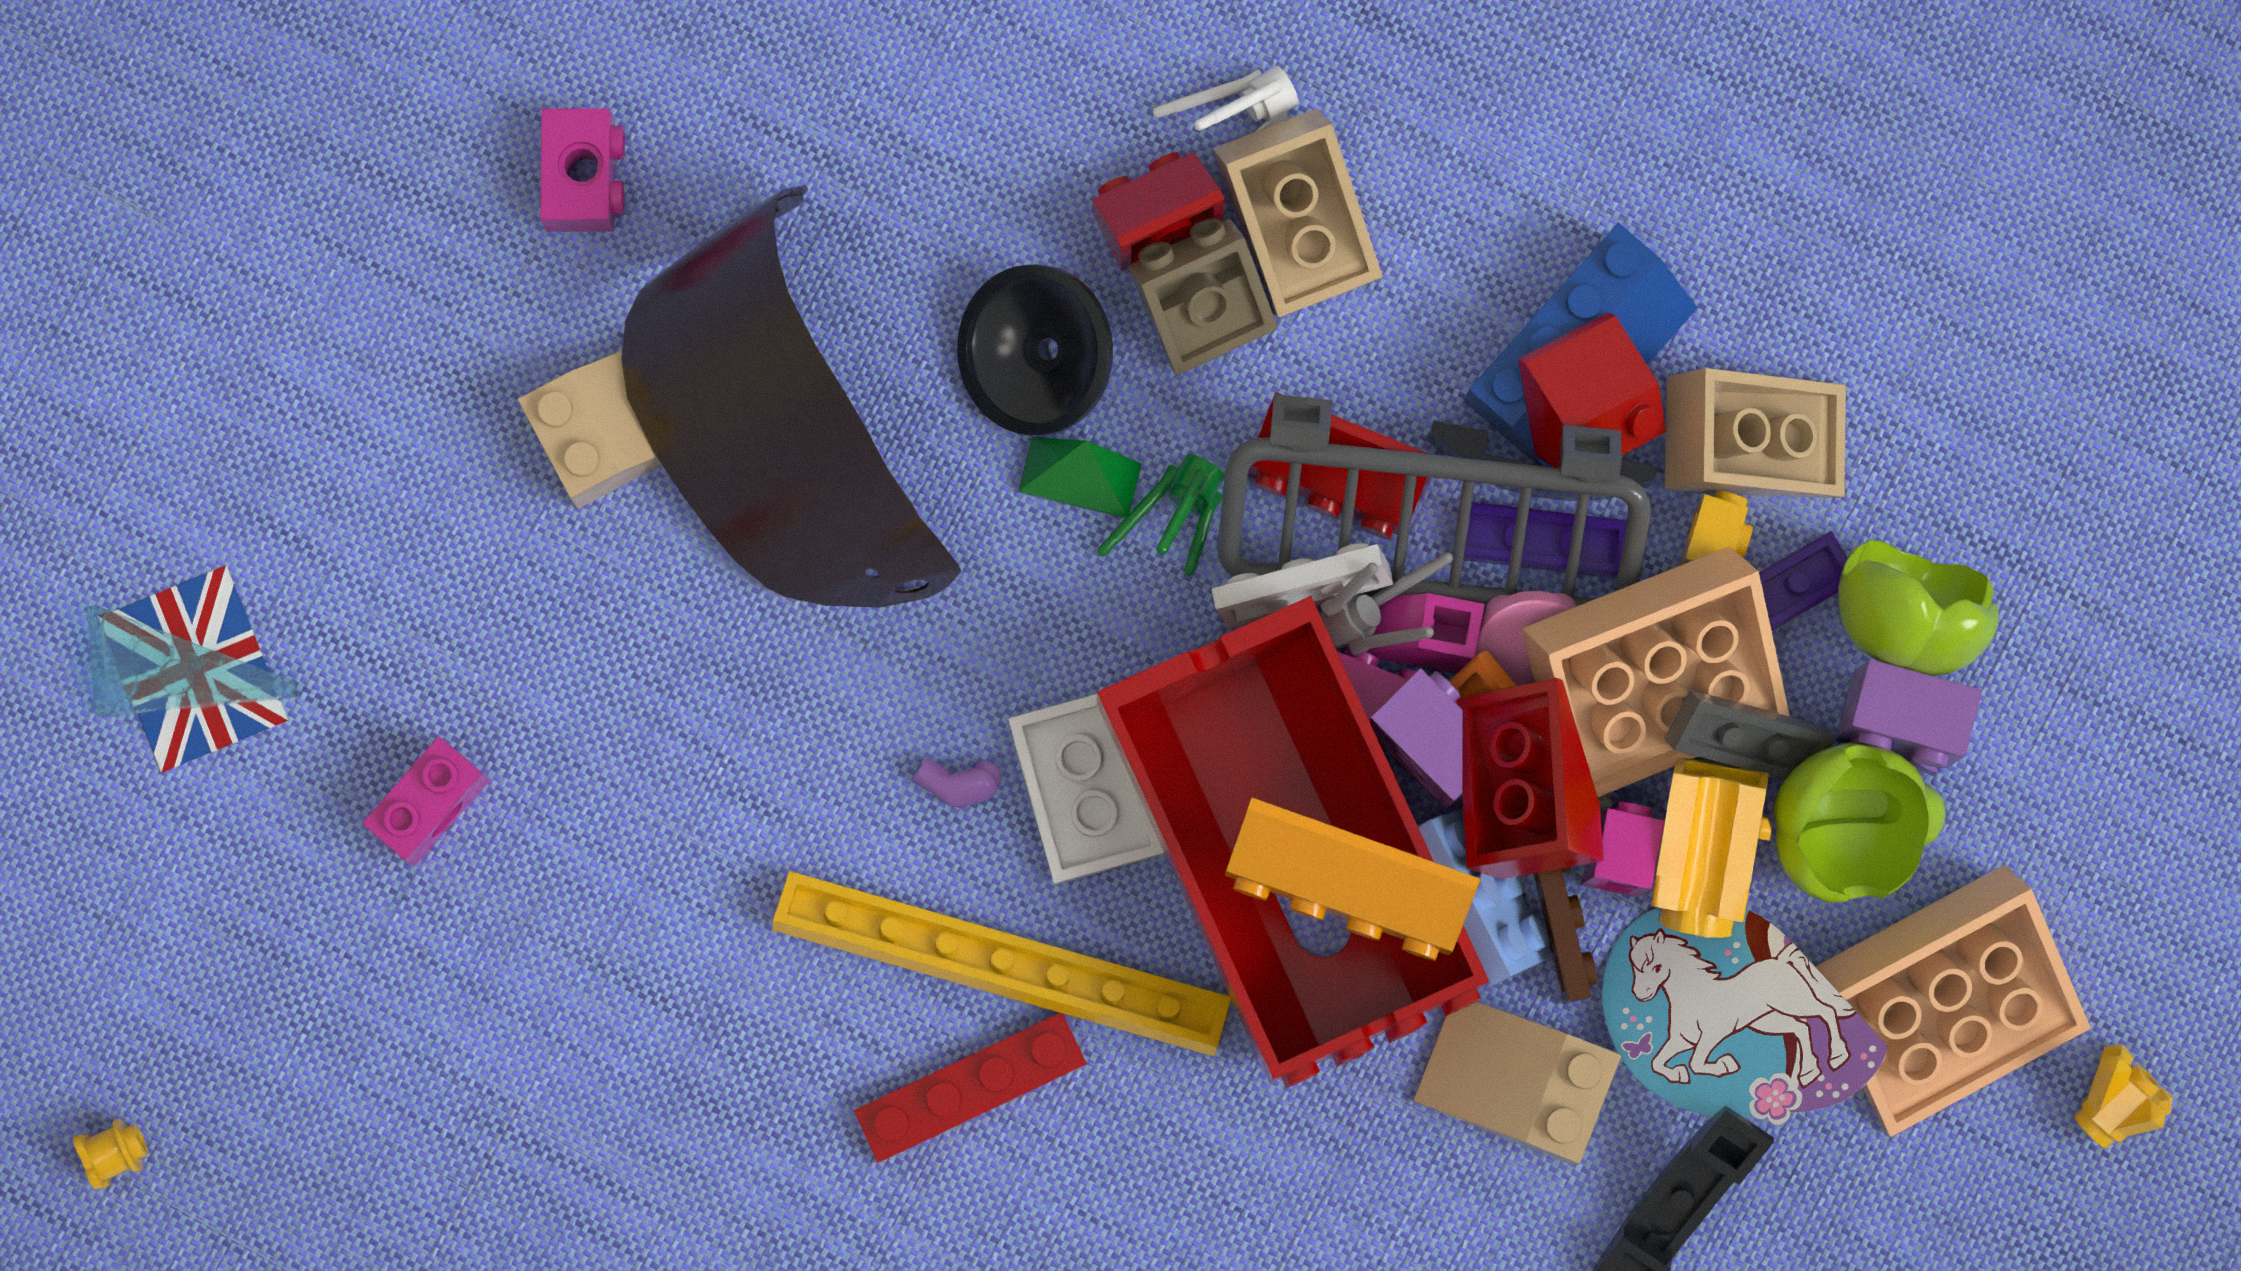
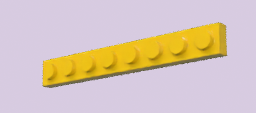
M792 871L788 873L772 923V930L1214 1057L1231 1001L1230 996Z

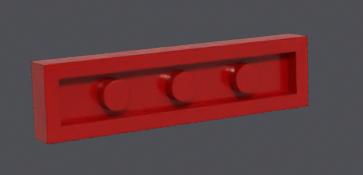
M1058 1013L853 1111L877 1163H881L1082 1068L1087 1063L1064 1014Z

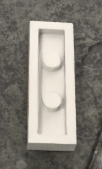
M1359 543L1345 546L1338 550L1336 555L1314 561L1308 558L1292 560L1284 564L1281 570L1259 576L1255 573H1245L1234 576L1227 581L1226 585L1212 588L1216 611L1227 627L1232 628L1251 623L1309 596L1312 597L1315 605L1322 604L1324 601L1336 596L1369 563H1375L1378 566V570L1356 594L1393 585L1389 563L1378 544L1369 546Z

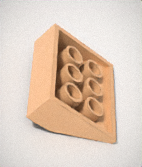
M1729 546L1521 628L1534 681L1540 682L1554 678L1563 680L1598 797L1672 768L1676 765L1678 757L1685 759L1698 757L1673 750L1664 739L1689 690L1790 716L1759 571Z
M2005 865L1815 966L1888 1046L1885 1058L1879 1069L1862 1089L1884 1130L1890 1137L2091 1029L2032 889Z

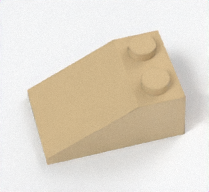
M1317 108L1212 148L1230 201L1278 318L1383 278L1332 123Z
M622 351L572 370L517 399L570 499L578 509L662 465L654 454L627 399L621 360Z
M1711 368L1668 376L1666 384L1665 489L1715 494V491H1726L1737 495L1845 497L1846 385Z
M1476 1002L1445 1017L1413 1102L1574 1166L1581 1163L1622 1055L1559 1030Z

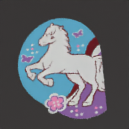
M1657 907L1637 918L1622 932L1608 957L1603 976L1602 1007L1609 1035L1618 1054L1622 1055L1621 1059L1632 1074L1647 1089L1678 1108L1713 1117L1724 1106H1727L1742 1117H1755L1757 1119L1768 1117L1772 1124L1782 1125L1787 1122L1791 1113L1829 1108L1847 1100L1866 1085L1877 1072L1885 1058L1888 1048L1886 1043L1785 934L1772 923L1746 909L1744 922L1733 921L1730 937L1717 938L1681 933L1660 925L1658 922L1660 908Z

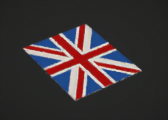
M227 565L100 616L161 773L289 721Z

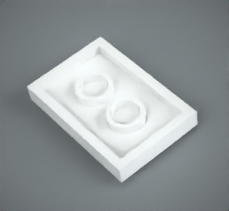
M1097 694L1008 718L1054 885L1165 855L1099 711Z

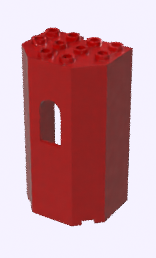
M1311 596L1224 634L1205 646L1184 652L1097 692L1099 711L1269 1084L1282 1079L1285 1088H1290L1318 1075L1320 1070L1317 1064L1332 1057L1336 1067L1341 1066L1371 1051L1374 1048L1371 1039L1385 1033L1388 1042L1391 1043L1419 1030L1428 1023L1424 1015L1440 1007L1444 1015L1448 1016L1481 999L1478 989L1488 983L1489 979L1464 925L1453 952L1450 955L1438 952L1435 961L1402 950L1404 939L1382 932L1379 941L1350 932L1349 940L1341 951L1332 956L1317 957L1307 953L1299 946L1275 893L1269 892L1266 901L1245 895L1233 889L1236 879L1225 876L1251 798L1434 862Z

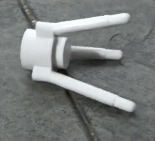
M1275 66L1264 73L1258 69L1241 79L1154 108L1153 114L1157 118L1240 92L1241 98L1196 120L1194 127L1196 130H1203L1246 109L1256 122L1265 118L1266 122L1256 130L1259 131L1289 119L1286 112L1297 106L1299 99L1286 73L1279 66Z

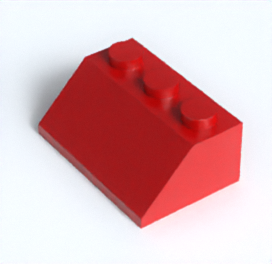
M1274 396L1258 438L1270 437ZM1331 414L1329 444L1429 454ZM1260 460L1249 468L1248 475L1256 478L1253 485L1275 496L1285 497L1290 462ZM1302 464L1298 495L1308 499L1306 506L1309 509L1327 517L1338 518L1339 513L1343 511L1348 468ZM1359 470L1353 517L1361 520L1360 529L1387 540L1391 539L1393 533L1397 535L1405 482L1404 474ZM1417 476L1412 515L1428 477Z

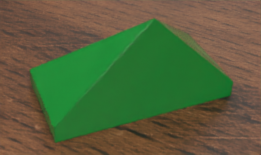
M1032 437L1018 493L1125 519L1131 510L1142 463L1087 440Z

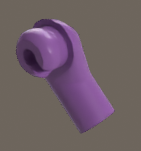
M928 757L917 771L913 781L948 805L961 808L988 801L997 793V786L1001 783L1002 775L998 766L990 761H979L975 768L952 773Z

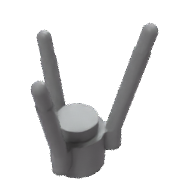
M1446 552L1371 597L1355 595L1378 570V566L1375 563H1369L1336 596L1321 604L1323 611L1320 616L1334 646L1339 649L1349 647L1351 653L1357 656L1370 648L1431 638L1434 634L1431 627L1372 634H1374L1376 626L1379 625L1381 620L1378 607L1451 563L1453 560L1452 554Z

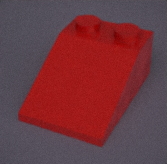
M1554 678L1458 698L1457 705L1462 709V799L1467 869L1507 879L1604 861L1600 803L1563 680Z

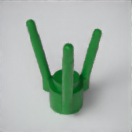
M1193 454L1185 455L1179 468L1169 465L1156 486L1097 549L1098 555L1106 556L1169 489H1172L1169 498L1178 507L1168 523L1156 550L1161 555L1165 554L1176 538L1189 512L1197 514L1202 507L1184 568L1185 574L1192 576L1196 571L1213 514L1223 496L1218 492V489L1225 478V474L1208 460Z

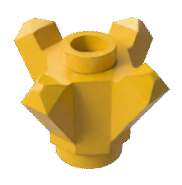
M2123 1044L2104 1047L2089 1094L2082 1100V1108L2074 1115L2080 1127L2096 1143L2106 1149L2115 1141L2121 1143L2128 1136L2163 1128L2165 1116L2171 1114L2173 1104L2172 1094L2162 1088L2147 1070L2137 1063L2132 1068L2130 1067L2133 1056Z

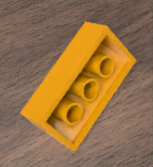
M1251 798L1225 876L1236 879L1233 889L1240 893L1265 901L1268 898L1269 892L1292 899L1289 909L1321 921H1323L1326 912L1348 919L1345 929L1377 941H1379L1382 932L1404 939L1402 950L1433 961L1436 960L1438 952L1450 955L1453 952L1481 880L1480 878L1255 798Z

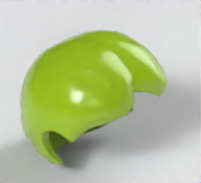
M1869 540L1855 546L1847 557L1838 587L1839 614L1848 637L1866 655L1887 664L1930 676H1940L1956 672L1973 663L1993 641L1998 628L1999 611L1997 605H1991L1994 589L1989 578L1983 573L1977 572L1967 565L1932 563L1925 558L1903 552L1886 542Z
M1845 743L1823 749L1798 765L1784 780L1776 795L1773 812L1777 825L1775 834L1777 855L1785 874L1791 882L1810 897L1831 903L1846 902L1849 899L1865 896L1883 899L1901 888L1918 869L1924 847L1936 840L1944 826L1946 817L1945 803L1941 795L1924 782L1916 767L1894 751L1861 743Z

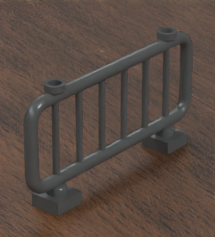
M1274 394L1270 437L1254 438L1240 444L1231 453L1225 469L1217 549L1220 563L1226 572L1233 577L1245 573H1255L1259 576L1279 571L1284 564L1290 562L1302 464L1348 468L1338 550L1350 545L1359 470L1405 475L1392 570L1393 583L1403 578L1417 476L1463 481L1449 582L1422 580L1397 596L1430 593L1485 604V609L1488 602L1496 596H1510L1524 592L1517 590L1532 488L1578 493L1562 592L1572 597L1576 607L1597 599L1574 596L1590 494L1617 497L1626 502L1628 506L1616 587L1613 592L1640 582L1651 518V503L1647 493L1640 484L1632 478L1620 475L1622 463L1621 431L1563 425L1560 441V468L1329 444L1332 400ZM1260 460L1290 462L1278 565L1249 561L1240 552L1248 471L1255 462ZM1475 482L1521 487L1505 589L1460 584ZM1386 587L1378 588L1356 595H1367L1371 597Z

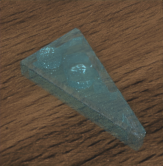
M87 606L94 712L98 717L298 697L297 686L290 679L101 607Z

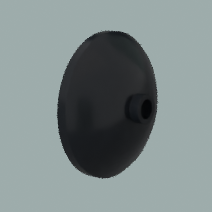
M1031 264L1006 269L986 281L974 294L965 309L957 340L960 374L965 388L975 405L987 418L998 426L1023 435H1047L1066 430L1080 422L1092 411L1102 397L1110 378L1113 362V341L1105 311L1087 285L1071 273L1060 268ZM1052 339L1056 342L1058 348L1055 358L1050 355L1048 350Z

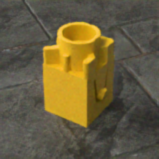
M1677 758L1672 777L1651 906L1660 908L1658 919L1660 925L1681 933L1722 938L1731 936L1733 921L1744 922L1758 839L1770 841L1772 826L1768 817L1762 816L1769 773Z

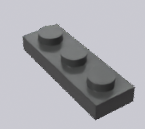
M1689 690L1664 739L1675 751L1744 769L1766 772L1771 776L1786 779L1808 757L1823 749L1832 747L1836 736L1824 725Z

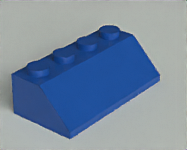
M1618 222L1469 388L1464 402L1537 465L1553 467L1536 457L1534 453L1518 359L1610 312L1618 318L1648 365L1698 307L1662 259Z

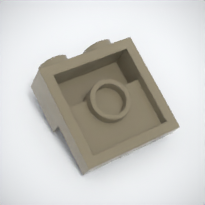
M1218 218L1204 219L1191 228L1190 237L1173 245L1167 242L1152 243L1140 251L1138 255L1139 261L1128 265L1145 312L1152 320L1168 364L1176 376L1278 329L1245 238L1230 218L1223 222Z

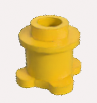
M117 1118L112 1122L113 1127L93 1136L87 1133L85 1135L79 1134L72 1138L75 1150L85 1168L87 1178L95 1190L110 1186V1178L130 1169L135 1173L142 1171L143 1163L141 1158L148 1156L149 1152L145 1139L136 1124L127 1127L122 1119Z

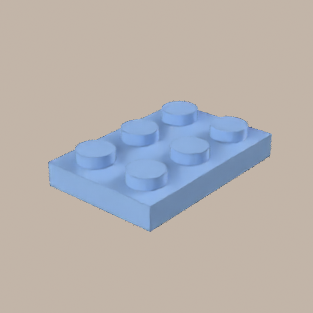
M1463 808L1431 819L1418 826L1435 863L1481 879L1463 925L1492 986L1554 957L1548 946L1550 940L1546 927L1537 916L1532 915L1522 896L1523 885L1520 877L1501 879L1467 869Z

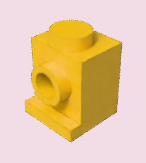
M1715 491L1714 497L1704 494L1697 504L1679 566L1728 546L1744 558L1753 530V526L1744 523L1749 508L1747 507L1748 500L1740 495L1726 491Z

